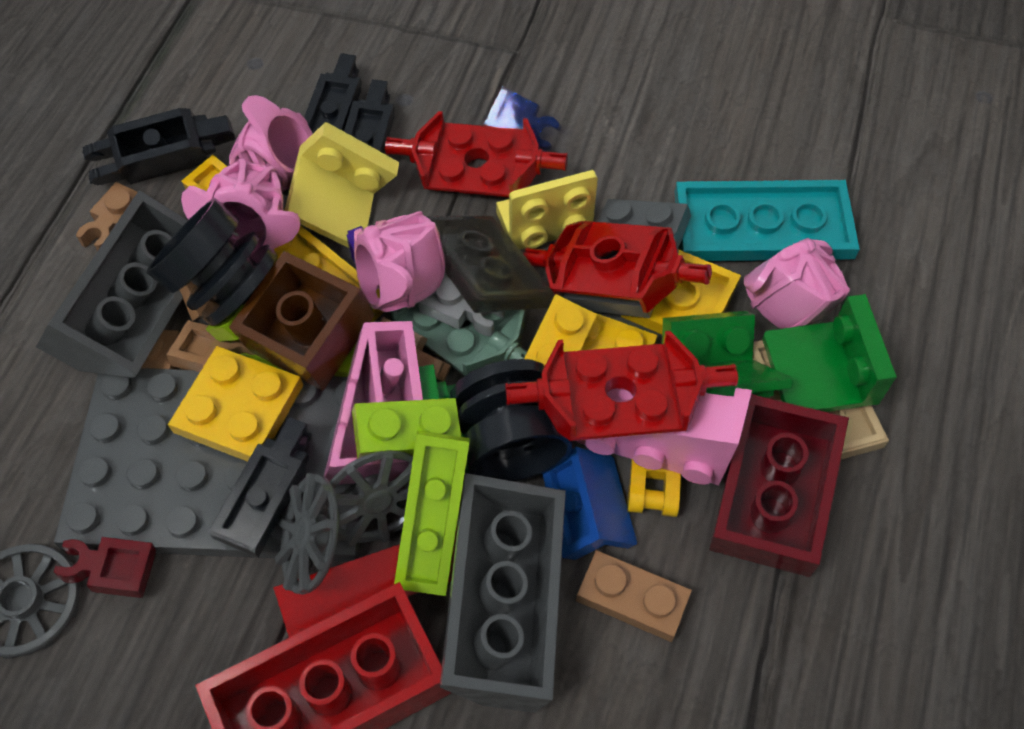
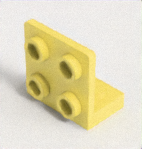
M325 122L300 145L284 211L297 213L301 220V225L349 248L346 236L348 234L347 231L360 226L364 229L368 227L374 194L397 176L399 162Z
M590 170L510 192L509 199L496 202V213L512 252L525 248H537L546 242L557 240L566 225L579 221L593 222L598 181L595 171Z

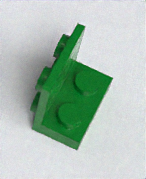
M866 294L847 296L834 322L765 331L762 338L771 368L793 378L791 389L778 390L782 402L824 412L878 405L897 378Z
M747 311L663 318L662 344L665 331H671L698 359L699 365H704L705 367L736 365L738 372L737 386L711 387L706 389V393L732 396L736 388L752 390L751 394L771 397L774 395V390L791 389L793 386L792 377L753 360L755 314Z

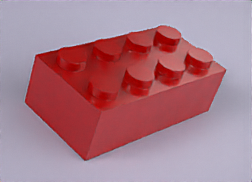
M400 582L195 685L212 729H386L451 694L450 691L440 688L442 666Z

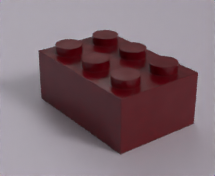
M751 394L739 445L729 464L709 550L810 577L820 565L849 417Z

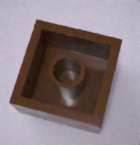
M283 251L229 328L253 354L289 373L300 376L305 382L324 391L356 344L363 323L371 322L375 313L360 288Z

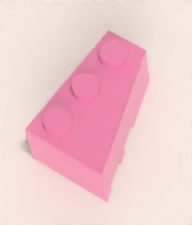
M412 321L363 323L355 346L324 477L329 481L343 467L357 459L352 409L355 403L423 400ZM393 459L389 475L390 481L398 477L408 467L409 463L401 459ZM381 460L367 463L357 469L364 478L373 474H379ZM347 475L338 485L353 484L355 482Z
M619 388L612 389L606 393L608 397L617 402H626L633 398L629 391ZM736 388L734 397L705 393V396H700L687 431L577 440V443L584 444L590 451L600 455L616 454L633 459L637 465L646 469L658 470L663 468L680 473L686 480L695 484L706 485L712 483L719 486L739 445L752 390Z

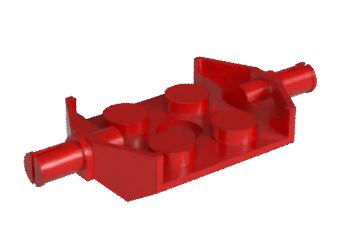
M438 111L416 133L415 138L387 137L385 142L386 155L409 156L410 162L416 165L423 188L429 190L509 197L510 192L529 187L536 174L541 175L542 168L566 171L568 165V153L546 152L543 149H539L537 139L526 118H523V129L445 123L443 111ZM475 159L487 161L478 168L468 166V163Z
M579 221L566 225L555 244H550L548 250L525 248V252L522 255L524 266L545 267L553 296L555 294L560 296V292L635 300L640 302L643 313L650 312L677 287L678 283L692 282L708 285L712 276L710 264L685 263L683 256L679 255L677 242L670 227ZM612 251H619L612 258L600 259L609 255Z
M665 331L663 344L564 352L563 340H558L542 371V378H538L534 382L505 383L507 406L538 402L539 410H545L557 432L569 441L687 431L699 397L705 396L707 388L737 386L738 372L735 364L711 367L699 365L698 359L671 331ZM619 388L629 391L633 398L626 402H617L608 397L606 393L612 389Z

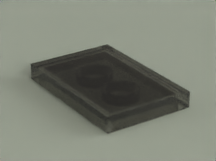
M426 216L432 222H435L439 231L445 258V273L474 313L549 308L555 296L554 292L493 216Z

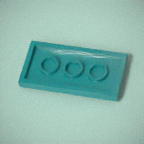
M846 180L676 182L674 191L675 203L688 204L691 218L680 242V250L703 260H768L784 248L806 238L827 242L833 249L831 255L836 260L855 259L860 250Z

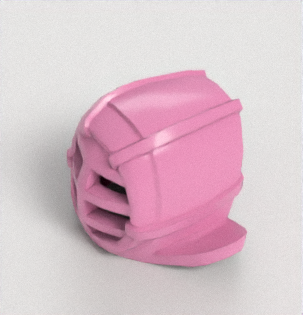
M248 96L242 103V111L247 117L248 122L241 130L229 155V164L231 165L234 162H238V159L244 158L246 162L260 164L265 167L273 166L276 169L282 192L290 188L300 145L313 133L308 126L307 120L300 113H295L288 108L280 109L276 104L261 96Z
M244 158L238 159V162L225 167L219 174H215L210 181L207 191L195 186H189L182 192L181 202L188 220L209 200L216 198L239 218L238 226L234 231L239 235L233 234L230 238L232 242L235 243L241 237L251 232L260 236L253 252L267 244L272 249L282 246L293 240L299 232L301 220L298 214L283 211L282 188L276 169L273 166L265 167L260 164L246 162Z
M422 211L389 220L376 221L375 225L368 226L365 229L362 227L354 231V257L358 283L373 309L390 312L405 307H415L416 303L423 301L440 287L446 266L442 243L435 222L424 216ZM378 288L380 290V298L376 294Z
M806 238L784 248L744 277V285L751 300L752 308H757L768 321L780 329L811 325L830 313L846 298L850 291L842 271L835 263L836 259L831 255L833 252L831 246L822 240Z

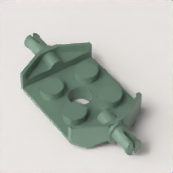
M451 252L444 254L446 271L480 285V298L496 297L505 304V315L503 318L495 314L483 316L485 319L494 322V333L491 336L478 333L472 322L468 326L460 328V330L419 312L418 303L415 304V307H405L390 311L393 322L412 321L413 331L427 338L424 346L464 376L491 363L509 359H524L527 353L520 344L526 319V305L522 302L520 310L470 276L455 265L454 254Z

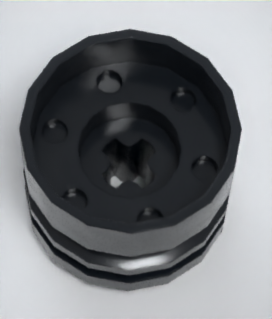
M216 198L209 200L174 234L154 258L146 272L170 293L179 291L190 282L195 284L196 286L192 290L186 306L191 310H197L207 303L201 318L210 326L217 325L249 300L277 258V252L268 244L261 246L253 252L259 242V236L254 232L246 234L235 243L232 242L230 238L238 226L239 218Z
M509 359L491 363L467 374L457 381L450 391V398H456L460 431L470 441L467 455V466L470 474L517 482L549 471L562 463L571 453L572 442L557 432L545 410H539L538 402L507 406L505 383L534 382L536 379L542 378V371L545 367L543 363L531 359Z

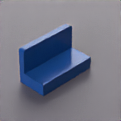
M574 447L562 463L542 473L545 487L566 491L562 540L563 558L577 560L604 545L628 549L637 544L629 512H627V504L616 464L611 455H600L588 449Z

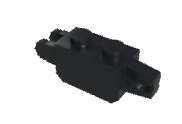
M177 108L112 126L107 131L109 138L85 145L82 153L84 160L91 162L112 157L115 160V163L89 171L90 184L98 186L125 179L130 184L201 165L210 157L209 154L216 152L215 146L233 141L236 138L231 121L226 115L207 119L206 115L195 116L190 109Z

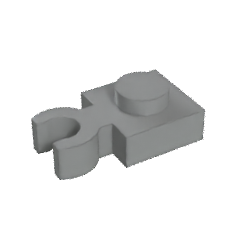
M446 270L440 287L432 295L418 302L419 312L459 330L465 320L473 323L478 333L485 336H491L494 333V322L485 319L483 316L495 314L503 318L505 315V304L496 297L480 298V285Z

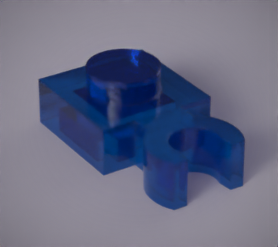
M503 86L484 122L486 126L523 129V118H526L530 123L539 147L544 150H550L552 145L546 140L541 139V131L545 127H552L560 131L562 127L553 117L543 116L537 118L536 115L540 109L538 104Z

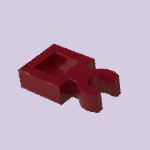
M102 537L98 550H90L80 540L69 539L63 541L62 548L66 553L73 556L79 555V560L71 567L55 566L53 572L60 580L66 583H78L89 577L87 587L91 592L143 598L156 555L153 543Z

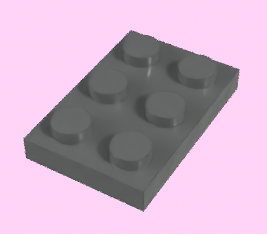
M608 199L597 222L670 227L673 230L677 246L679 247L691 218L688 204ZM612 251L609 255L600 259L612 258L619 251ZM565 293L563 298L594 312L650 318L653 311L652 309L648 313H643L640 302L635 300Z

